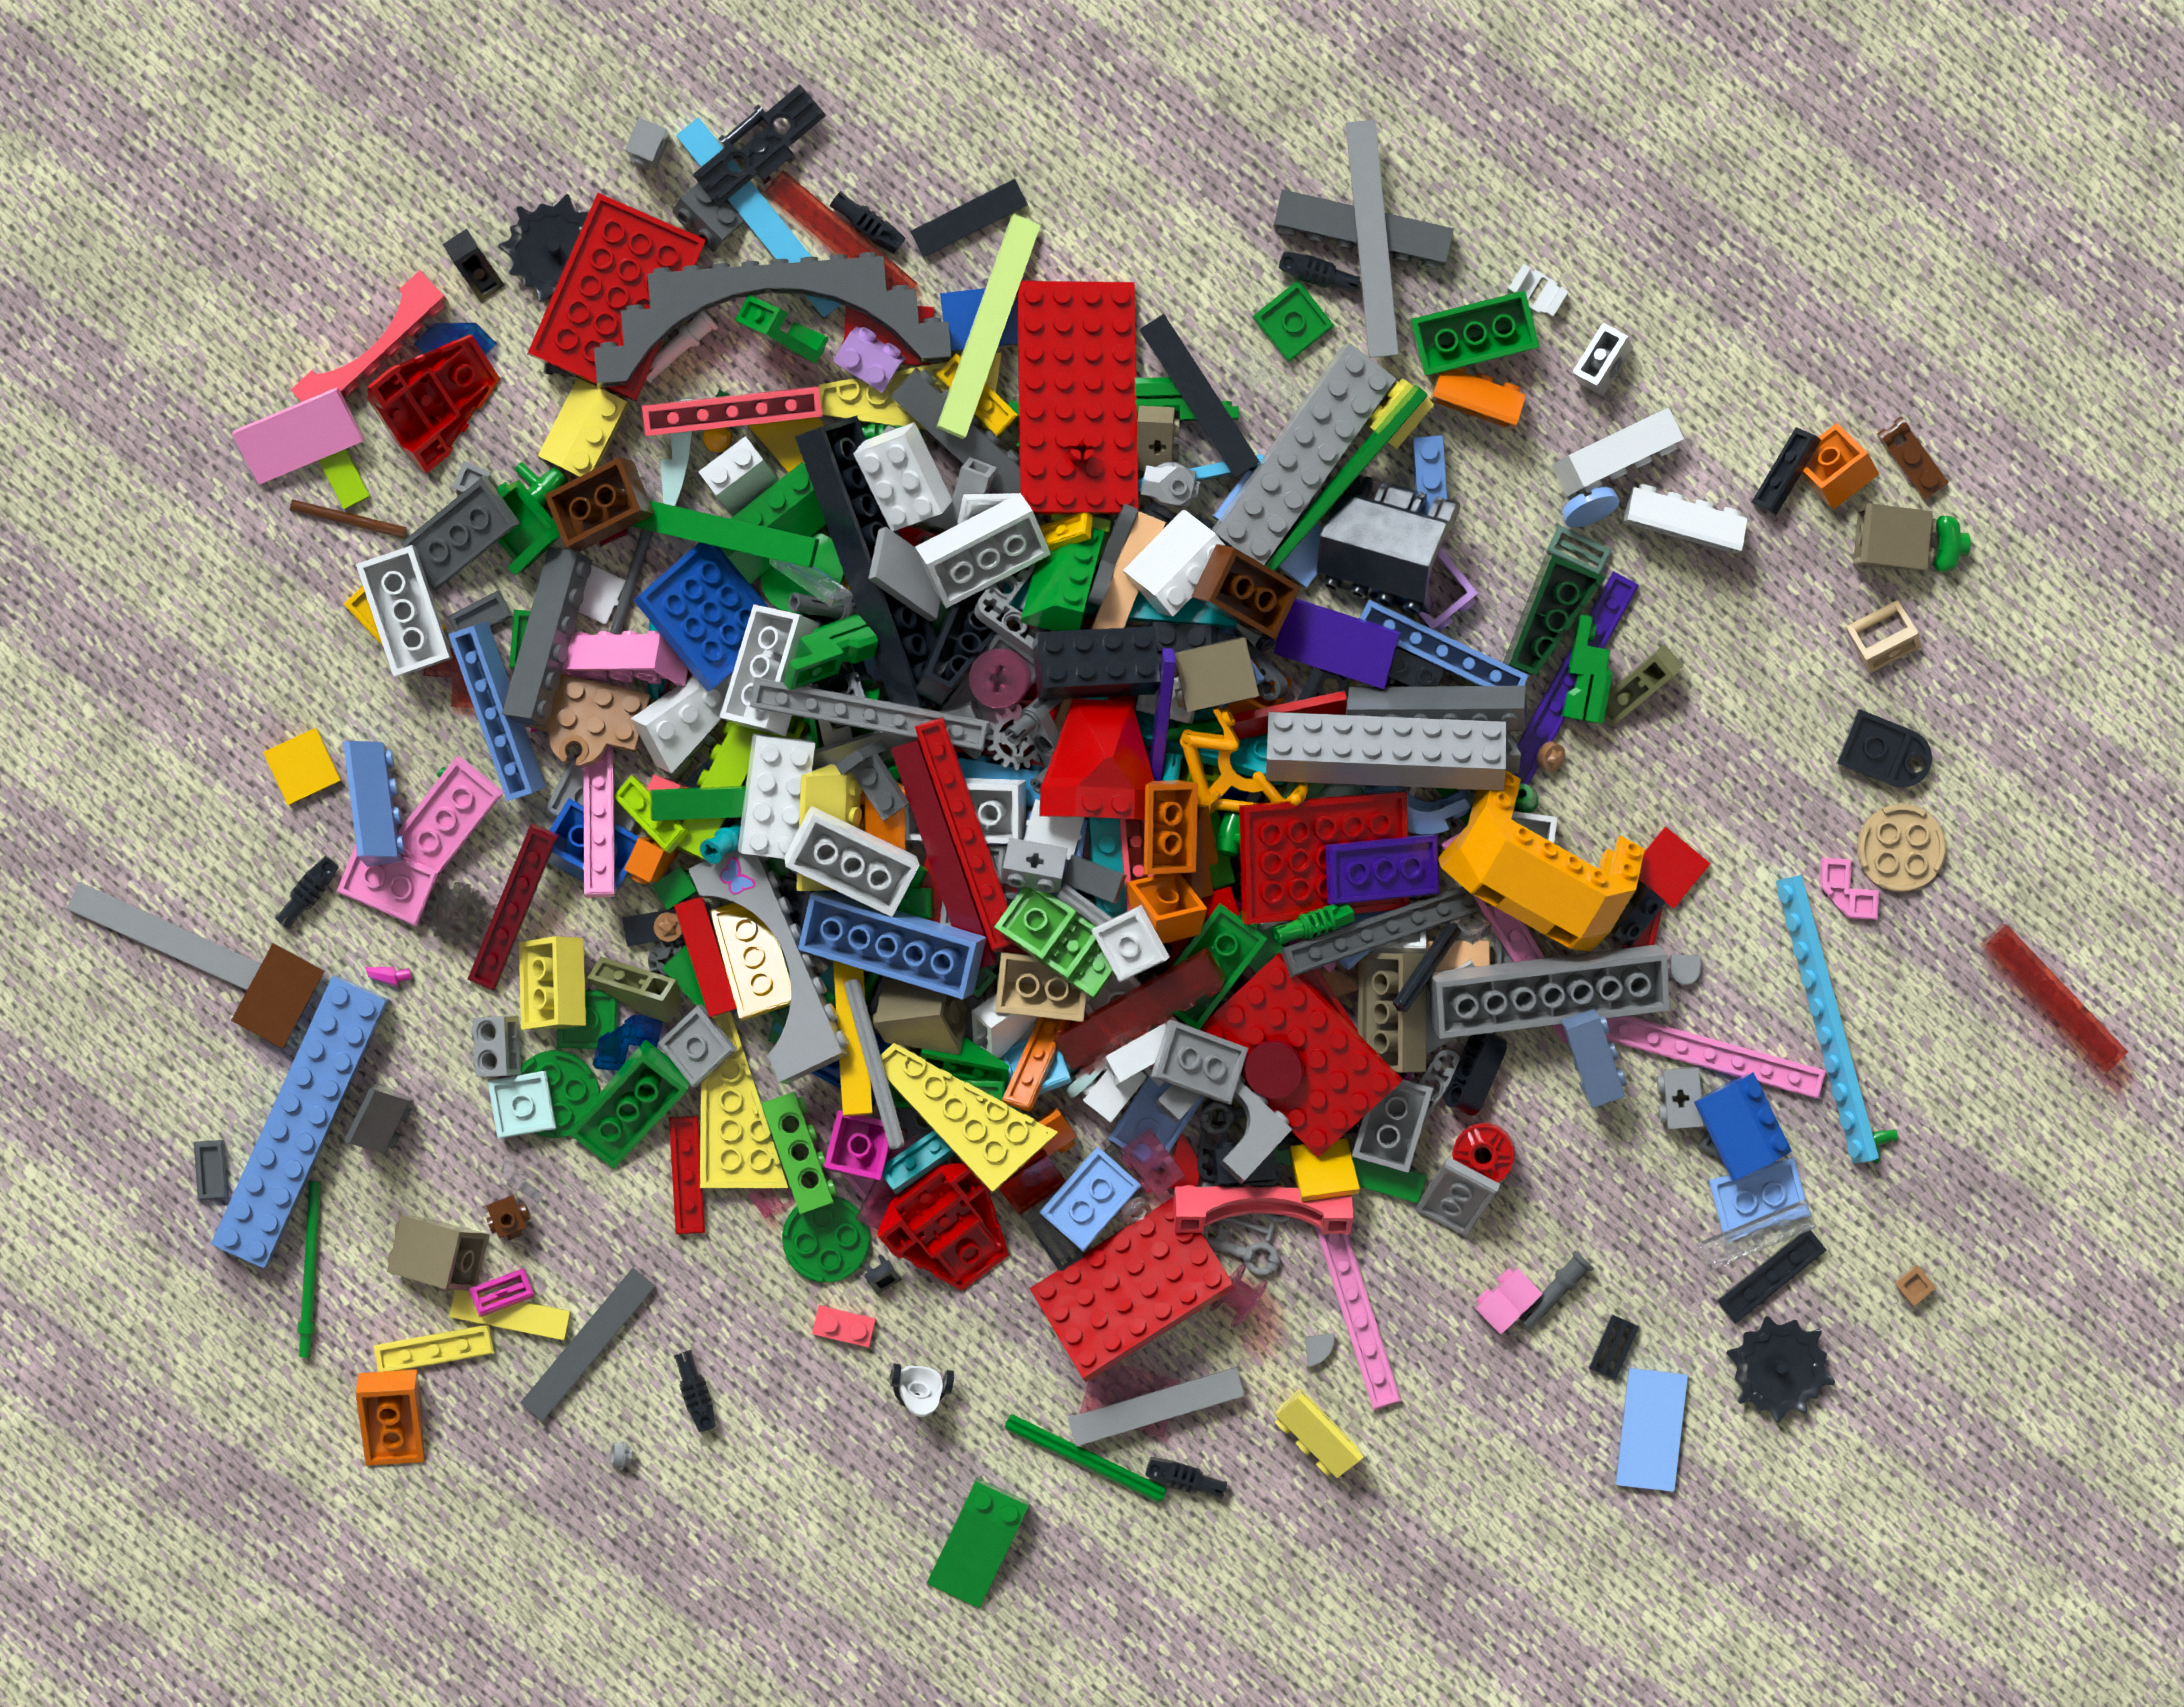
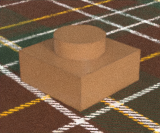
M1918 1265L1913 1266L1894 1282L1912 1306L1918 1304L1936 1289Z

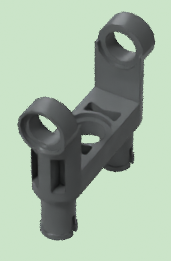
M1036 698L1022 710L1020 719L1005 730V736L1013 733L1007 739L1014 745L1020 744L1026 736L1030 735L1045 765V769L1030 781L1031 786L1038 782L1033 787V790L1040 794L1042 780L1045 778L1052 753L1055 751L1060 737V733L1049 712L1063 699L1038 701V698Z

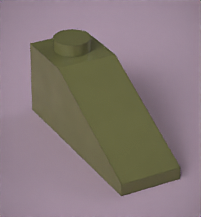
M1665 644L1609 691L1604 720L1611 728L1674 677L1683 667V664Z
M604 957L599 958L587 977L589 983L644 1016L667 1023L671 1022L683 1003L677 979Z

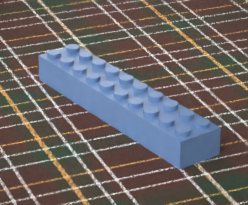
M335 975L331 977L211 1245L259 1267L266 1268L270 1265L390 999L340 976Z

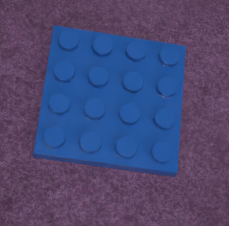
M700 542L633 599L707 692L714 689L734 670L753 604L769 608L720 547Z

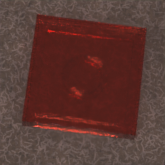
M1041 1149L999 1187V1190L1017 1214L1021 1215L1059 1190L1066 1182V1179L1046 1151Z

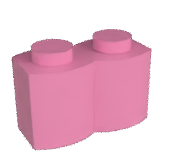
M1517 1267L1513 1270L1507 1268L1496 1279L1499 1284L1492 1291L1488 1288L1485 1289L1475 1300L1478 1303L1475 1309L1500 1335L1543 1294Z

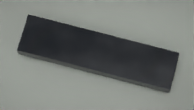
M1014 178L911 230L910 233L923 258L1027 207L1028 203Z
M1806 1227L1718 1298L1717 1302L1734 1323H1737L1827 1251V1249L1811 1229Z

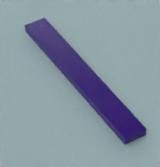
M1612 571L1588 615L1593 617L1592 623L1596 624L1594 640L1588 641L1587 646L1605 648L1637 590L1638 584ZM1572 646L1517 744L1521 754L1519 773L1513 775L1521 779L1520 784H1530L1539 767L1537 764L1539 749L1546 742L1554 740L1565 720V717H1561L1565 694L1574 688L1576 675L1568 673Z

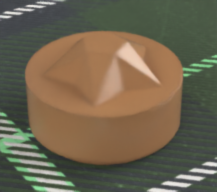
M1553 741L1543 744L1537 754L1538 766L1548 772L1557 771L1565 760L1564 747Z
M665 912L656 918L654 932L659 939L670 942L681 936L682 931L675 913Z

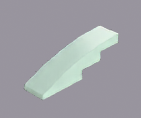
M692 431L671 433L672 459L661 460L664 504L676 506L681 494L689 463Z

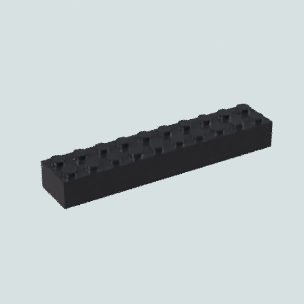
M858 416L824 425L795 436L858 614L867 624L866 627L869 626L877 636L878 645L874 658L889 701L918 708L933 703V701L914 693L937 638L932 622L920 616L868 579L878 530L884 527L890 528L853 454L866 440ZM899 530L893 531L898 536H900Z

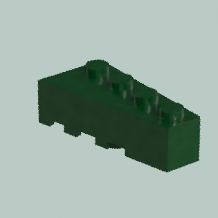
M1545 555L1503 663L1527 675L1536 676L1558 645L1557 643L1565 632L1569 630L1574 623V619L1582 608L1586 606L1596 588L1601 585L1606 577L1554 555Z

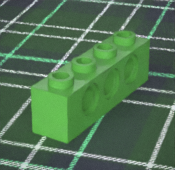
M791 1092L761 1103L800 1215L802 1216L833 1205L832 1197L837 1196V1192L832 1179L826 1181L823 1169H826L824 1168L825 1158L822 1151L816 1153L813 1142L817 1141L818 1138L813 1124L807 1125L803 1114L808 1113L803 1096L797 1098L796 1093ZM789 1117H794L799 1121V1127L793 1133H787L783 1130V1122ZM797 1145H805L809 1149L808 1157L802 1161L794 1159L792 1155L793 1149ZM813 1172L818 1175L819 1181L814 1188L803 1186L802 1178L806 1173Z

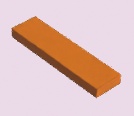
M1038 1017L1002 1098L1004 1103L1031 1112L1071 1020Z

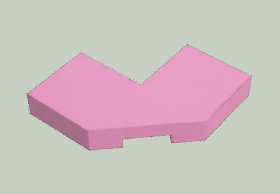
M1821 858L1820 888L1847 918L1878 920L1879 890L1850 889L1852 860Z

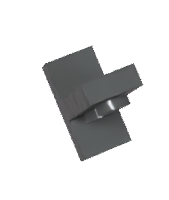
M880 740L855 750L835 766L841 775L852 772L884 821L910 803L879 756L887 750Z

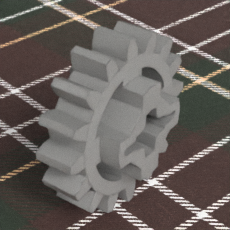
M1019 704L1016 705L1013 712L1006 706L1005 715L1003 716L996 712L997 722H989L988 726L992 729V732L986 733V739L992 740L987 745L988 751L996 750L992 756L993 759L997 761L1002 757L1003 767L1006 768L1012 762L1015 770L1019 769L1020 763H1024L1027 768H1030L1029 760L1031 759L1037 762L1041 761L1030 735L1026 736L1016 747L1007 739L1013 733L1005 736L1006 729H1001L1006 722L1012 720L1011 724L1007 727L1009 728L1020 719L1022 708ZM999 743L1007 744L1010 747L1011 755L1005 753L1000 748ZM1030 745H1034L1028 753L1023 755L1025 749Z

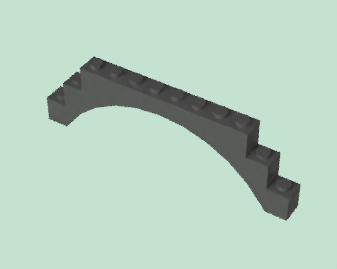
M875 252L861 253L859 258L847 259V255L839 254L830 256V260L818 261V257H804L800 259V262L789 263L788 259H775L768 265H759L758 261H746L741 263V267H730L729 263H718L712 265V269L700 270L698 265L685 266L683 271L671 272V268L666 267L653 269V273H647L650 309H644V305H630L626 307L627 310L621 311L624 346H618L617 342H604L600 344V348H594L597 388L627 386L647 355L681 324L704 310L730 300L747 297L748 294L755 296L774 293L803 294L826 299L860 312L891 332L920 363L947 362L951 359L948 321L941 322V318L924 319V323H919L916 289H909V285H896L891 287V291H886L884 257L877 256Z

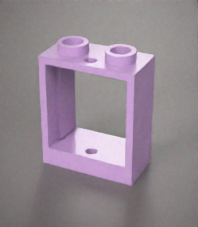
M1440 548L1437 557L1464 589L1466 594L1434 620L1427 613L1420 612L1417 614L1428 628L1432 630L1437 628L1439 632L1453 622L1450 616L1459 609L1464 613L1474 605L1476 601L1473 597L1478 594L1442 548Z

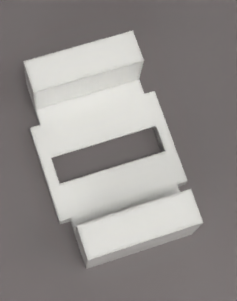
M1523 264L1507 290L1511 293L1525 290L1528 300L1540 279L1544 278L1548 281L1534 305L1529 304V307L1538 313L1541 311L1552 318L1569 291L1563 287L1559 288L1556 286L1557 282L1536 269L1533 272L1529 266Z

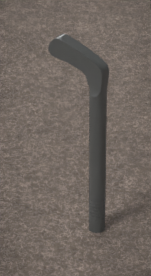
M644 529L640 531L639 540L610 628V633L615 635H621L653 531Z

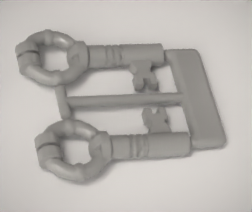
M1206 1180L1202 1187H1213L1215 1184ZM1226 1185V1186H1224V1187H1238V1186H1235V1185ZM1264 1214L1273 1222L1270 1223L1268 1229L1233 1217L1222 1219L1267 1234L1266 1242H1258L1247 1248L1227 1242L1226 1234L1229 1233L1230 1227L1227 1226L1226 1229H1223L1222 1224L1219 1225V1234L1216 1235V1238L1208 1236L1206 1240L1213 1250L1243 1259L1250 1272L1256 1276L1268 1275L1274 1270L1277 1271L1279 1266L1277 1263L1279 1264L1281 1259L1278 1257L1276 1249L1268 1243L1275 1228L1274 1223L1285 1222L1291 1217ZM1208 1226L1204 1227V1233H1202L1204 1237ZM1263 1249L1270 1253L1268 1258L1270 1262H1267L1266 1268L1261 1269L1253 1264L1252 1260L1254 1259L1255 1251Z

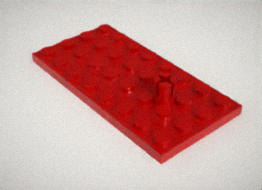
M1021 281L1017 291L1019 486L1021 495L1034 514H1077L1088 512L1091 515H1119L1124 503L1138 509L1137 405L1135 404V399H1137V396H1135V282Z

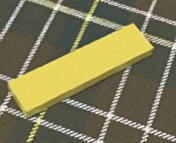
M454 1290L449 1317L565 1340L571 1311L523 1301L479 1318L469 1290ZM480 1293L477 1295L479 1298H481L489 1294ZM501 1297L499 1299L485 1303L482 1305V1307L505 1299V1297Z
M490 1325L475 1326L373 1346L378 1372L407 1370L495 1353Z

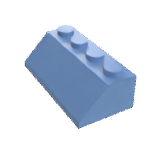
M344 741L358 858L367 867L402 862L401 853H405V842L403 835H398L397 825L402 824L400 808L395 807L394 796H398L396 779H391L390 768L394 767L392 750H387L383 742Z

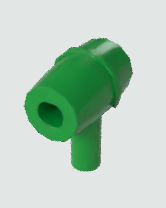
M520 462L514 469L531 486L528 491L542 507L548 504L545 494L568 482L566 477L556 467L551 468L540 478L523 462Z
M1520 784L1514 807L1521 813L1534 812L1538 807L1539 801L1537 791L1527 784Z
M1225 812L1219 833H1217L1216 851L1221 855L1233 857L1237 856L1240 850V814Z

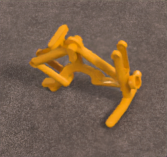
M1220 705L1213 709L1223 728L1224 735L1195 732L1190 729L1183 731L1180 744L1185 754L1192 781L1198 783L1197 804L1209 806L1210 814L1215 810L1239 813V805L1260 804L1222 799L1221 796L1231 785L1239 790L1252 793L1262 791L1271 802L1290 801L1292 805L1297 806L1306 799L1309 789V783L1297 782V788L1287 798H1283L1269 781H1266V777L1262 772L1257 771L1253 774V779H1246L1233 770L1230 756L1232 752L1238 750L1240 741L1232 728L1235 725V719L1228 708L1222 710ZM1197 747L1219 750L1218 766L1221 775L1210 788Z

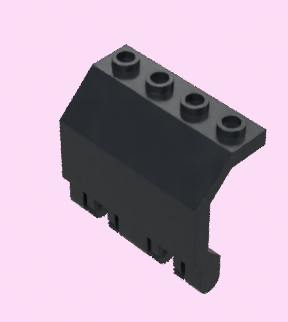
M1359 474L1333 504L1320 535L1316 571L1323 585L1331 590L1338 591L1341 588L1348 590L1358 598H1366L1368 596L1375 598L1379 603L1386 606H1393V604L1403 606L1406 611L1413 614H1419L1420 612L1430 614L1434 605L1428 593L1431 570L1445 535L1454 526L1459 514L1460 503L1449 499L1444 500V498L1437 496L1428 515L1422 513L1427 502L1426 493L1385 481L1379 486L1373 500L1369 498L1373 487V478L1368 476L1364 478L1363 475Z

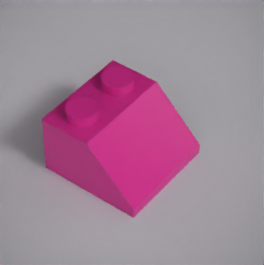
M838 1110L824 1168L854 1177L881 1181L889 1151L882 1120L862 1115L843 1117V1111Z

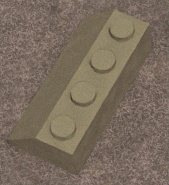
M1368 953L1358 962V1034L1395 1072H1426V985L1407 1012H1399L1393 1005L1394 999L1426 953Z

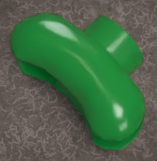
M1940 516L1936 520L1939 546L1933 564L1937 571L1950 572L1958 566L1960 556L1969 555L1971 540L1969 533H1961L1960 523L1955 517Z

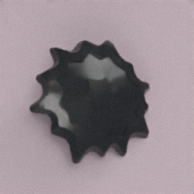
M565 194L554 206L541 203L533 212L526 210L522 206H517L519 220L510 227L511 238L498 245L499 249L512 258L513 263L509 270V275L522 276L524 286L532 287L537 291L539 302H544L553 295L588 215L586 211L578 212L574 210L569 194Z
M1766 1316L1758 1331L1745 1332L1743 1334V1344L1726 1352L1728 1357L1737 1366L1734 1379L1742 1386V1393L1738 1397L1737 1402L1739 1404L1752 1402L1758 1411L1768 1410L1776 1423H1780L1785 1414L1791 1409L1798 1410L1803 1414L1806 1413L1807 1400L1817 1399L1819 1397V1389L1822 1386L1835 1384L1834 1378L1825 1367L1827 1353L1818 1347V1340L1822 1331L1820 1329L1804 1331L1799 1326L1797 1320L1778 1325L1770 1316Z

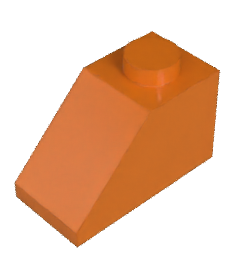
M651 836L638 838L624 870L631 873V878L641 884L647 885L648 882H657L674 861L680 850L675 848L670 854L665 852Z

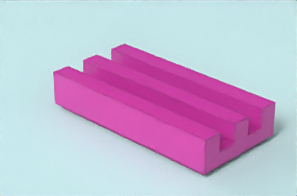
M524 1268L469 1288V1293L479 1318L534 1298V1292ZM517 1279H522L521 1283L481 1298L477 1295ZM526 1289V1291L521 1292L519 1294L513 1295L511 1297L505 1298L503 1300L482 1307V1305L485 1303L491 1302L493 1300L499 1299L501 1297L507 1296L517 1291Z

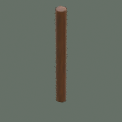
M292 499L290 504V511L405 538L407 527L294 499Z

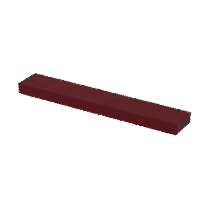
M533 823L529 826L467 980L492 991H495L558 839V834Z

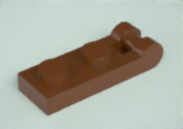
M1900 416L1893 421V426L1887 430L1883 428L1879 431L1877 437L1922 499L1926 500L1949 482L1913 434L1907 422ZM1901 434L1905 442L1897 447L1893 439Z

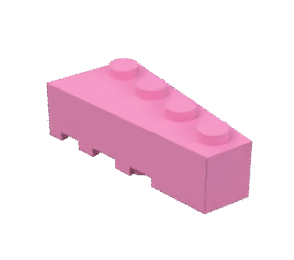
M600 631L597 635L574 632L573 636H571L568 656L561 673L582 679L607 681L609 675L614 680L632 683L634 677L648 681L650 684H662V679H669L676 686H685L688 667L658 631H647V634L623 631L622 635H615L605 631Z

